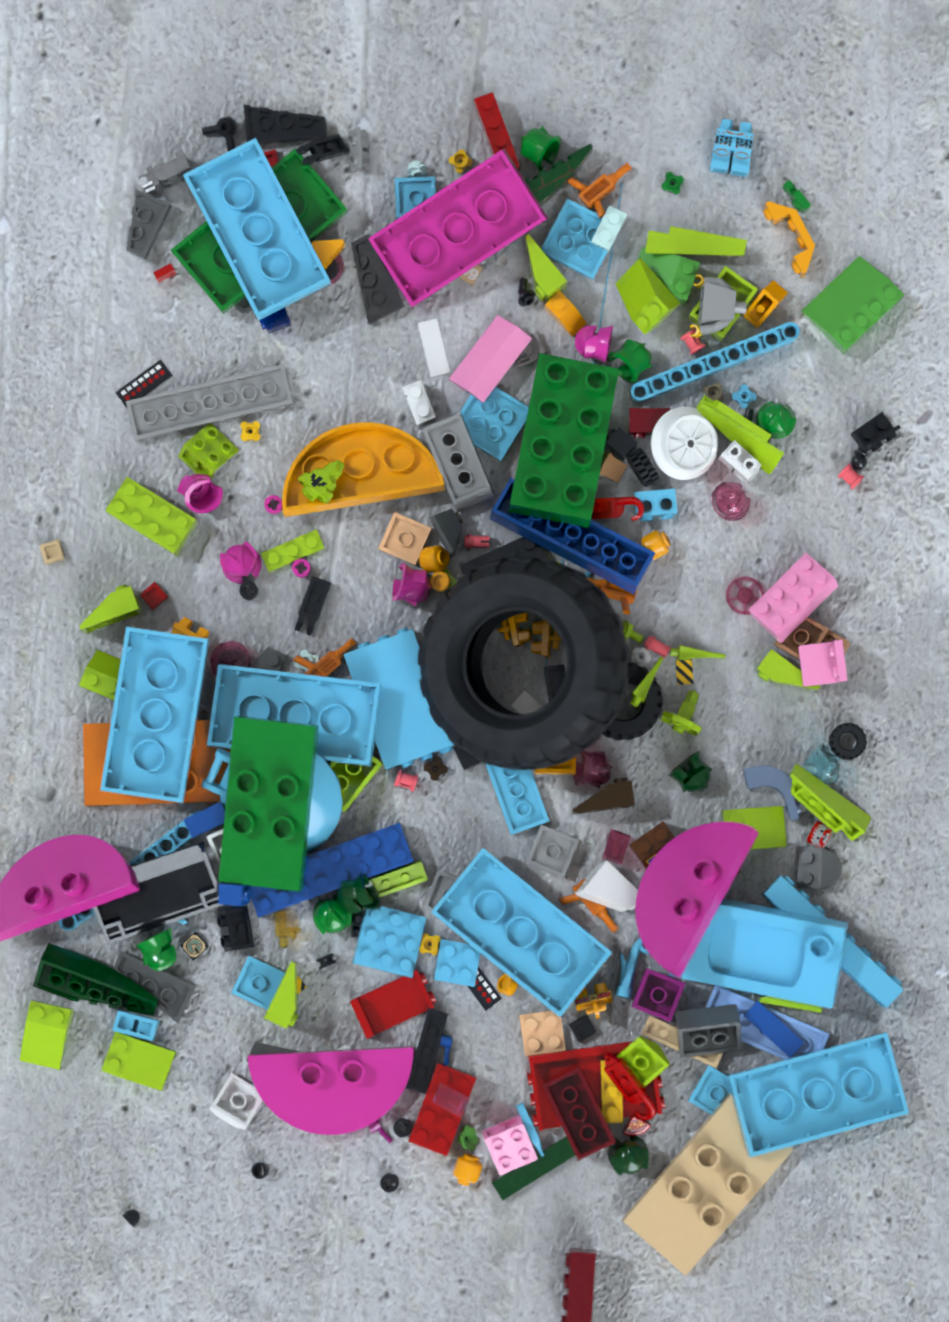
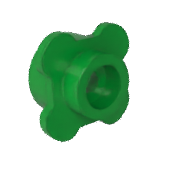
M667 172L665 174V182L661 185L663 191L677 195L681 191L680 186L684 182V177Z

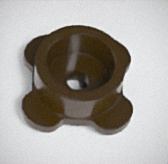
M438 756L433 757V760L429 764L426 763L423 767L424 771L430 774V778L433 781H437L439 776L448 772V767L441 763V758Z

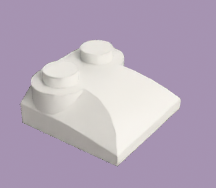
M230 1073L210 1110L217 1117L232 1126L246 1130L263 1100L255 1086Z

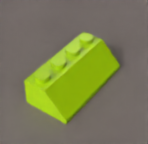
M97 650L88 663L79 686L114 701L121 659Z

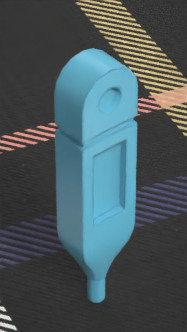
M522 1102L516 1105L517 1110L533 1144L542 1157L544 1153L539 1136Z

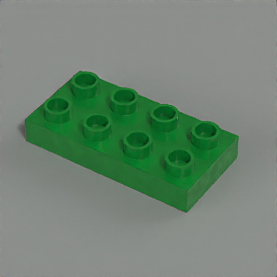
M539 353L508 512L589 528L618 379V368Z

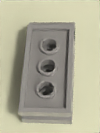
M461 411L422 428L457 512L495 497ZM446 434H451L454 436L455 441L452 444H447L443 437ZM459 453L462 455L463 460L455 463L452 461L451 455ZM461 472L469 473L470 480L466 482L460 480L459 474Z

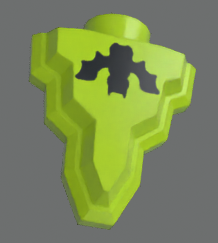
M336 460L328 463L323 469L316 468L312 472H305L298 477L297 480L304 487L302 489L303 494L312 502L318 499L323 503H328L333 497L332 492L337 487L336 480L343 472L344 463Z

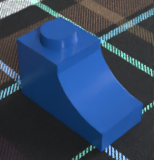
M227 882L219 884L218 904L243 906L250 903L252 897L250 885Z

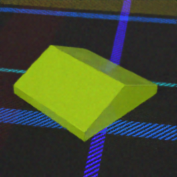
M641 1035L616 1056L619 1059H624L644 1087L670 1065L660 1046Z

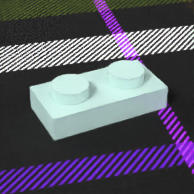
M609 205L591 243L610 251L627 214Z

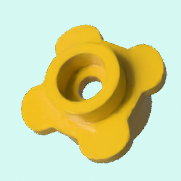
M463 149L458 150L454 156L449 157V163L453 164L457 173H462L467 166L470 167L473 163L472 159L468 158L466 151Z
M244 421L240 424L242 428L240 437L243 441H258L260 439V423L258 421L253 423Z
M427 933L422 934V943L419 951L421 953L428 952L432 955H437L439 952L438 943L441 941V938L438 935L429 936Z

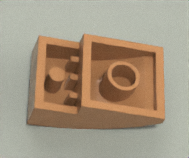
M807 617L782 643L776 640L774 646L800 662L798 650L800 645L842 640L845 655L851 644L848 640L831 632L827 627Z

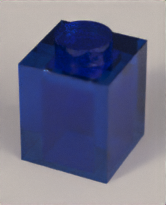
M285 307L259 320L262 329H267L269 334L291 326Z

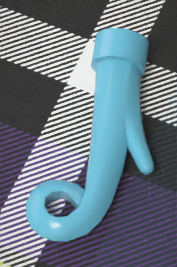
M641 938L632 946L627 961H625L622 953L619 954L621 973L619 986H617L615 993L616 996L631 999L632 986L639 953L641 951L644 954L650 955L647 949L644 948Z

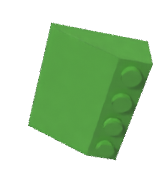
M858 256L801 312L842 354H845L903 298L904 294L891 280L861 256Z

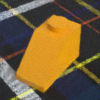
M342 239L313 241L311 243L324 269L346 247L345 241Z
M773 280L761 291L742 316L758 329L779 306L788 292Z
M560 291L545 304L544 309L572 338L587 324L576 307Z

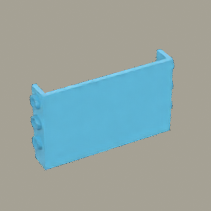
M408 627L396 631L397 635L389 637V634L377 638L378 642L362 643L358 645L359 649L344 654L353 680L380 683L382 685L375 742L385 770L402 765V768L409 767L414 764L413 761L421 758L422 761L433 758V753L440 751L441 754L452 751V746H455L448 739V735L443 729L436 725L429 712L428 702L426 698H423L419 682L421 679L420 665H418V651L420 647L413 629L408 630Z

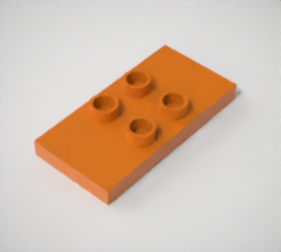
M197 720L184 803L220 802V795L201 786L203 780L207 778L216 758V750L223 749L207 746L210 720ZM111 723L83 724L84 806L181 804L179 802L100 791ZM223 749L231 753V749ZM222 762L214 782L220 784L229 763Z

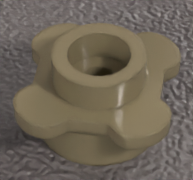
M720 383L710 386L705 385L702 389L705 395L713 401L723 402L725 397L722 394V385Z

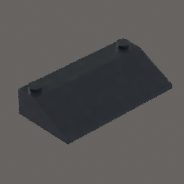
M204 841L133 865L132 868L136 874L140 890L93 907L108 945L222 906L218 904L219 884Z

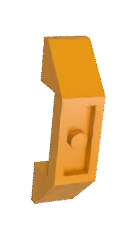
M768 201L764 205L765 210H763L766 220L771 221L774 225L787 218L786 222L790 231H794L798 237L796 242L799 248L805 250L793 256V263H791L794 273H799L802 278L807 272L815 244L796 209Z

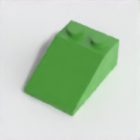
M642 247L638 259L641 258L680 304L686 305L700 263L674 254L646 253L645 248Z

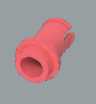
M471 533L464 535V548H468V550L471 548L489 549V543H481V541H489V535L471 536Z
M649 635L643 646L647 648L646 650L650 649L665 658L671 647L655 639L656 636L652 637Z

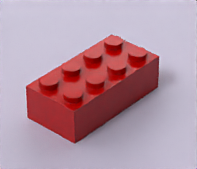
M438 1062L408 1142L447 1156L477 1077Z

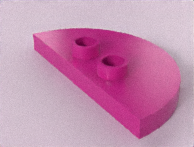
M712 822L691 828L672 839L657 853L641 879L635 906L636 924L640 938L649 954L665 970L679 979L759 834L751 826L736 822Z
M89 835L61 836L40 844L18 860L0 883V942L139 891L138 880L131 864L113 846Z
M413 1046L247 1055L254 1086L261 1099L275 1115L291 1126L306 1132L321 1135H338L357 1131L374 1123L393 1107L409 1080L413 1063Z

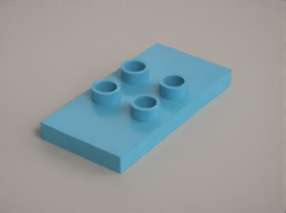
M256 138L183 174L258 321L331 284L325 269Z
M126 627L100 791L184 803L209 639Z
M218 664L207 746L231 749L235 716L319 725L316 752L325 758L326 761L371 766L382 685L373 682Z
M484 848L481 849L431 911L433 915L559 1017L562 1016L612 953Z
M887 1032L726 1075L748 1157L758 1156L909 1114Z

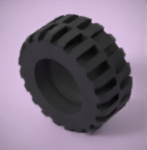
M634 662L628 663V683L637 687L649 673L648 669ZM655 676L644 703H642L640 712L629 720L614 719L612 724L602 733L603 736L619 741L633 740L644 735L654 726L661 714L663 703L660 684L658 685Z

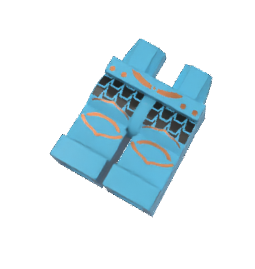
M722 119L720 127L716 132L709 171L727 174L730 155L733 154L729 175L748 177L754 135L752 134L751 123L741 122L739 131H733V121Z

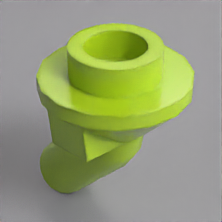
M626 620L622 621L625 640L629 637L641 644L644 636L633 631L634 626Z

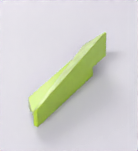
M670 226L669 234L649 230L645 252L654 254L743 256L747 240Z
M704 395L696 407L701 415L731 442L735 440L762 464L760 468L767 474H771L784 455V452L768 443L772 435L718 400L713 401Z
M794 765L790 774L792 778L791 794L827 827L831 828L834 833L842 830L851 841L866 833L871 820L867 813L800 765Z

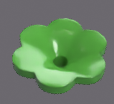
M465 1125L460 1132L458 1142L462 1144L464 1149L469 1151L475 1150L478 1144V1137L474 1127Z

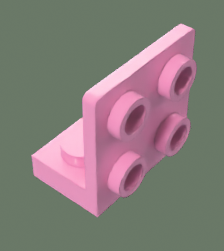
M842 640L800 645L798 647L803 686L848 681Z
M520 1115L482 1130L485 1142L500 1175L537 1160L536 1153Z

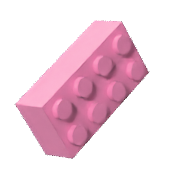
M805 553L749 609V612L756 622L777 641L782 643L838 587L834 576L809 554Z

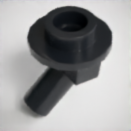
M520 278L518 304L521 307L531 305L536 295L535 291L526 290L528 282L526 278Z

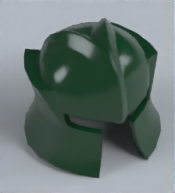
M699 750L675 767L668 776L679 783L683 793L685 791L703 792L708 788L711 777L710 771L713 769L703 762Z
M360 873L353 880L341 881L338 901L345 912L353 914L363 911L364 908H381L379 894L365 874Z
M630 1136V1141L625 1139L622 1143L615 1138L617 1142L610 1145L608 1160L619 1176L622 1173L634 1174L642 1168H648V1148L641 1138Z

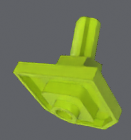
M688 691L677 715L664 711L660 720L672 726V730L677 733L683 734L686 732L697 737L702 728L690 721L699 698L697 691Z

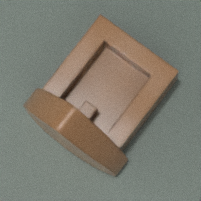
M603 453L599 475L619 483L627 465L613 457L612 453Z

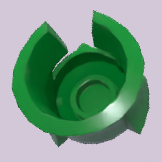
M543 125L540 129L533 128L525 136H521L520 154L532 161L538 170L541 171L544 169L541 165L542 158L553 165L561 147V139L558 136L550 135Z
M627 339L620 349L610 352L607 357L608 362L614 361L617 358L625 362L619 368L618 376L632 384L636 383L640 373L652 368L650 364L652 356L650 351L646 349L645 343H639Z
M770 401L758 410L756 424L772 435L770 438L780 439L788 436L793 431L796 417L788 404L783 405L781 402L775 404L773 401Z
M335 894L333 900L327 899L323 902L319 899L313 910V920L317 929L323 935L325 933H338L351 926L353 914L347 913L341 908L338 895Z
M172 928L162 931L136 945L143 955V966L148 965L153 970L162 971L174 964L176 950L175 946L171 945Z

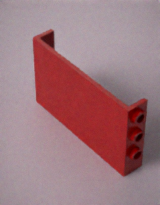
M633 1041L528 1056L531 1073H527L528 1085H533L534 1092L530 1094L531 1106H536L537 1113L533 1114L534 1127L538 1126L539 1131L562 1127L542 1085L578 1067L582 1068L602 1110L601 1060H605L604 1055L606 1052L616 1057ZM659 1075L644 1088L656 1106V1113L662 1114V1109L665 1108L664 1096H660L659 1088H662L661 1075ZM623 1096V1118L635 1115L636 1111L642 1115L649 1113L648 1108L643 1102L633 1104L627 1102Z

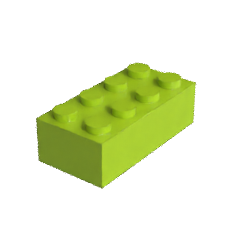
M126 477L105 510L110 516L175 556L178 555L198 523L195 518L129 477Z

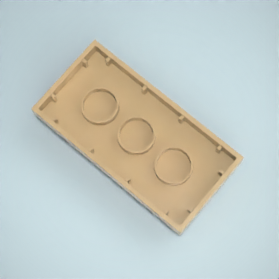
M729 1093L714 1110V1113L708 1117L626 1213L622 1221L686 1276L794 1149L790 1146L758 1156L748 1157L732 1095Z

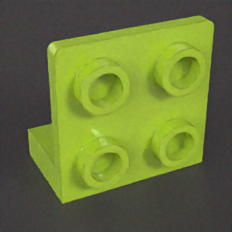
M208 424L183 445L178 457L196 474H207L212 480L217 470L237 454L239 449L213 424Z

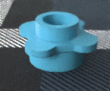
M743 384L739 391L732 394V399L736 400L742 409H746L751 401L756 400V394L749 390L748 385Z

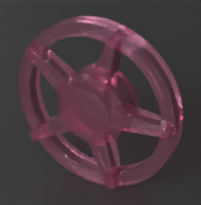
M739 577L728 586L726 601L734 612L741 615L750 614L749 611H746L747 604L752 600H759V598L753 596L752 589L755 584L760 590L761 597L764 595L761 584L754 578ZM749 580L753 584L747 588L742 587L738 581ZM736 584L739 590L737 596L729 599L730 589ZM738 600L742 603L743 611L736 609L730 601Z

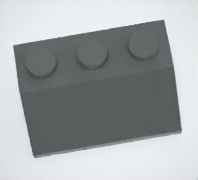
M737 1004L675 1011L680 1058L742 1050Z

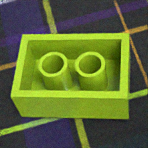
M727 266L717 276V278H721L728 283L732 290L736 291V301L746 302L747 306L757 294L758 289ZM699 301L688 319L700 327V324H698ZM735 313L734 320L727 327L709 334L722 342L741 314Z

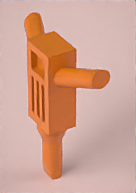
M627 162L612 174L606 175L604 173L589 186L584 185L574 177H571L567 183L581 191L578 194L581 202L589 210L595 207L599 218H602L605 215L601 200L616 189L615 184L631 170L632 167Z
M587 578L595 586L599 587L608 598L621 601L624 614H631L629 604L633 605L636 592L633 595L605 579L595 580Z
M351 638L339 649L327 652L315 664L299 655L294 657L292 661L308 669L303 674L327 677L342 664L340 661L344 654L352 649L356 643Z
M583 878L572 887L575 893L586 878ZM575 893L558 898L562 905L581 900L593 916L596 915L603 920L612 933L619 929L608 915L606 906L581 898Z

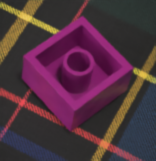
M645 968L631 1007L671 1022L685 983Z

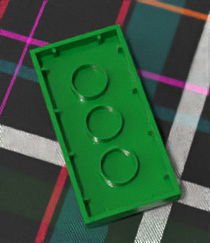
M295 148L276 163L272 170L310 243H312L345 216L348 211L311 165L305 166L303 164L304 157L298 155ZM207 221L171 249L174 257L223 315L246 297Z
M245 716L234 717L219 882L298 892L303 890L319 725Z

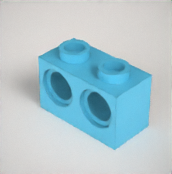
M675 489L634 492V497L651 505V510L644 512L642 517L639 518L641 522L653 521V517L669 520L677 515ZM668 500L671 503V508L668 510L662 509L660 502ZM635 505V515H637L638 507Z
M118 1010L112 1031L154 1041L160 1020Z

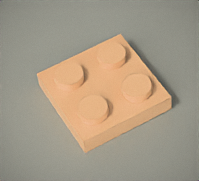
M394 512L378 550L416 566L420 552L424 548L432 528Z
M553 1011L519 1015L525 1056L566 1051L561 1017Z

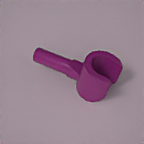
M378 1120L368 1125L371 1133L378 1131L388 1143L393 1141L384 1131Z

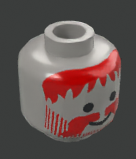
M816 820L813 824L808 823L803 832L806 835L805 842L812 847L828 849L835 837L833 830L820 820Z

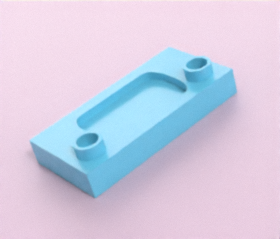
M723 898L681 978L832 1009L836 1001L848 923Z

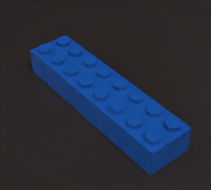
M509 479L491 511L490 520L633 595L635 594L653 561L655 552L593 520L590 521L589 528L508 512L514 479Z
M400 823L306 856L303 890L299 892L250 885L252 891L251 899L257 916L260 918L338 890L341 887V881L353 880L360 873L371 878L414 862Z

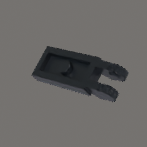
M340 134L310 141V143L302 145L296 150L298 155L311 152L312 155L305 157L302 161L305 166L314 162L343 156L349 152Z
M315 576L311 577L294 630L299 632L302 628L304 617H307L311 621L306 634L312 635L332 584L331 582Z

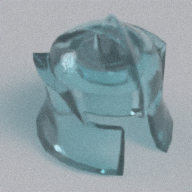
M824 743L820 744L802 765L805 770L826 785L835 783L840 777V757L829 753Z

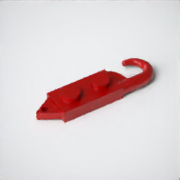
M632 496L596 498L591 520L618 518L623 514L625 505H636L638 513L636 516L631 517V520L635 521L642 517L644 505L640 499Z
M606 1052L604 1055L606 1066L604 1071L627 1102L633 1104L643 1102L649 1110L647 1115H642L637 1111L635 1115L639 1119L646 1121L654 1118L656 1106L645 1092L644 1086L623 1058L619 1059Z

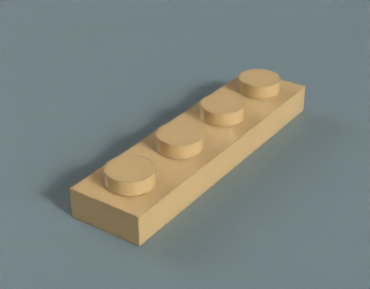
M649 1015L641 1035L679 1051L676 1027ZM723 1053L691 1057L717 1068Z

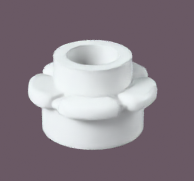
M645 647L635 648L632 651L631 661L641 667L646 666L651 660L649 650H646L647 648Z

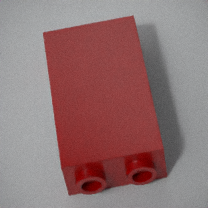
M413 971L412 978L403 976L350 1001L367 1039L428 1011V1008L432 1009L435 1007L433 1003L437 1001L433 992H428L425 984L428 982L423 972Z

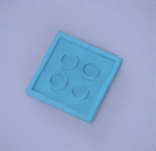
M567 199L541 250L548 258L594 280L608 253L607 250L591 243L603 217L599 218L597 213Z
M495 387L484 403L470 395L461 409V414L475 447L501 462L526 423L529 407Z
M383 906L381 908H365L352 963L412 978L426 917Z

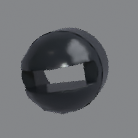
M264 1162L255 1163L252 1167V1175L257 1179L267 1177L269 1166ZM261 1165H263L264 1175H262Z
M131 1209L122 1215L133 1228L139 1223L140 1214L137 1210Z

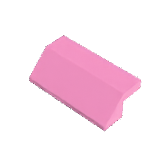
M497 315L450 376L449 380L463 391H468L480 402L484 403L532 338L516 325Z

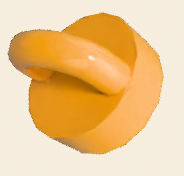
M437 571L430 578V585L436 591H445L451 584L449 574L444 571Z
M503 974L497 981L498 992L507 996H512L515 993L518 983L507 974Z

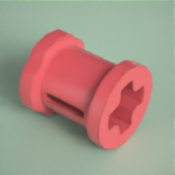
M696 329L689 331L680 338L688 346L690 355H694L706 347V344L702 343L699 338L690 336L697 332Z
M849 463L837 477L844 479L850 485V489L853 490L864 476L859 475L851 468L852 465Z
M399 769L394 787L401 786L414 792L419 775L414 776Z

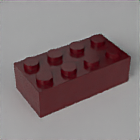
M581 1067L542 1085L578 1161L617 1142Z
M570 1248V1253L565 1254V1267L569 1269L568 1274H564L563 1286L564 1289H567V1295H563L562 1307L563 1310H566V1314L561 1316V1322H592L596 1262L595 1249Z

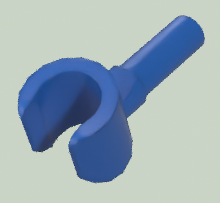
M442 1035L440 1046L446 1047L444 1051V1065H449L452 1038L447 1035Z

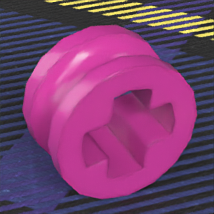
M276 495L267 497L264 502L265 509L270 514L280 513L282 510V500ZM271 500L279 501L276 510H273L272 507L268 508Z
M298 559L293 563L292 570L297 577L304 578L310 574L311 566L307 560ZM300 563H304V566L307 568V571H303V574H300L299 570L296 569V566H300Z

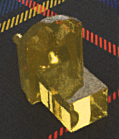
M275 912V937L280 939L279 946L286 948L289 944L288 938L296 939L297 934L301 933V929L286 927V912Z

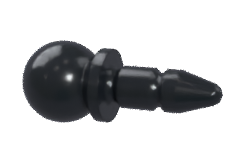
M858 446V450H854L855 455L851 459V465L856 470H862L867 465L866 457L868 453L864 454Z

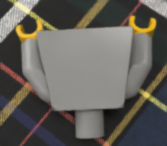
M700 274L695 276V278L701 280L698 284L693 283L696 288L701 289L698 316L700 327L690 325V329H697L694 335H690L691 337L699 338L702 334L717 332L727 327L734 320L735 313H746L747 303L736 301V291L732 290L731 286L724 280L715 277L704 278Z

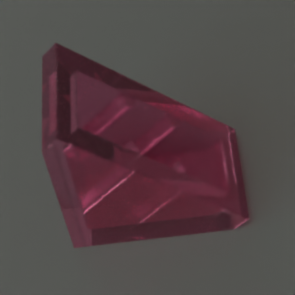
M611 829L601 859L621 866L631 835Z
M440 1083L432 1102L462 1117L470 1096Z

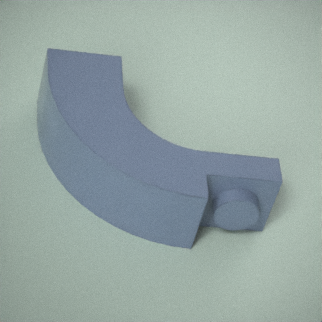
M755 766L742 770L747 790L762 786L774 788L784 799L789 821L799 819V815L802 814L799 802L795 803L794 799L796 798L791 794L792 778L789 775L769 766Z

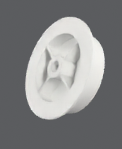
M674 408L666 412L653 429L651 436L653 458L657 466L672 478L680 480L697 478L711 467L717 456L719 440L716 427L701 415L696 408Z

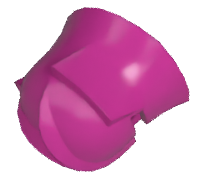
M597 326L581 328L575 338L577 351L584 358L597 359L606 363L611 345L613 326L600 328L598 333H595Z
M207 474L185 475L177 489V492L183 494L187 507L200 514L216 509L223 498L222 487L212 483Z
M245 541L243 545H234L225 553H220V564L223 573L230 581L243 584L242 576L248 577L249 573L256 578L258 577L261 570V558L248 542Z
M404 562L401 563L399 569L403 571L402 580L394 579L392 600H405L416 607L417 603L428 599L432 587L425 570H415Z

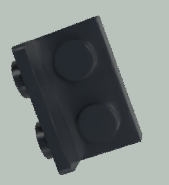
M881 412L850 435L865 454L870 450L875 452L883 446L881 442L884 440L890 442L898 436L896 432L901 427L899 424L893 427L884 413Z
M248 906L218 911L217 924L221 929L220 943L222 948H224V952L255 947Z

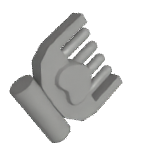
M539 332L531 334V341L519 355H525V357L517 359L516 362L529 360L518 364V368L529 365L537 360L538 352L547 353Z

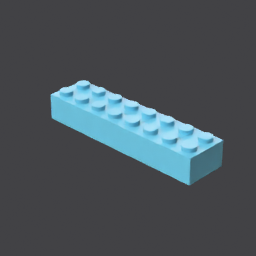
M777 876L761 893L776 909L826 918L824 916L826 912L819 905H812L808 901L810 897L802 890L797 891L793 887L795 883L787 876ZM847 933L841 970L881 1007L888 1008L904 990L900 987L901 981L894 975H887L885 973L887 969L879 961L873 962L869 958L871 954L864 947L858 948L854 944L856 940Z

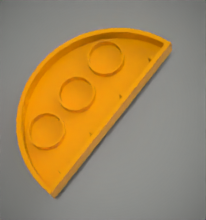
M351 423L333 428L321 434L298 454L284 482L282 508L284 517L441 492L445 491V485L434 457L412 435L396 427L381 423ZM336 460L344 463L343 472L336 480L337 487L332 492L333 497L328 503H323L318 499L312 502L303 494L302 489L304 487L297 480L298 477L305 472L310 473L316 468L323 469L328 463Z

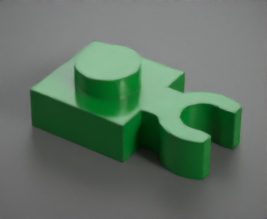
M791 180L784 183L782 188L791 197L793 208L797 212L801 211L802 214L810 210L811 204L800 190L796 189Z

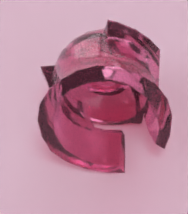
M723 482L712 492V506L722 519L736 521L743 518L749 511L751 498L746 497V491L741 489L743 485L735 482Z
M584 750L580 753L583 763L576 762V775H573L574 783L578 787L589 784L600 789V785L608 782L613 766L610 764L607 756H605L604 751L590 752Z

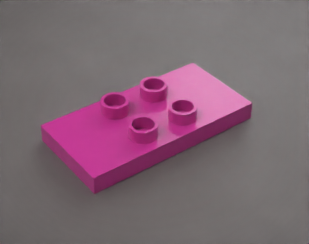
M502 149L368 239L411 307H414L549 218L506 150Z

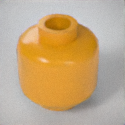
M654 530L641 539V546L655 552L653 560L669 552L671 542L664 531Z
M439 545L422 549L419 556V564L427 573L445 570L450 561L449 553Z
M464 1153V1156L457 1158L453 1175L458 1179V1183L469 1186L470 1183L478 1182L483 1168L479 1157Z

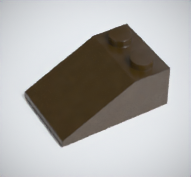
M627 778L614 779V783L609 784L573 808L572 815L634 807L632 781H627Z

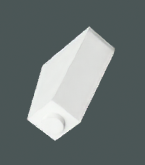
M606 860L596 866L575 894L581 898L623 912L635 908L638 889Z

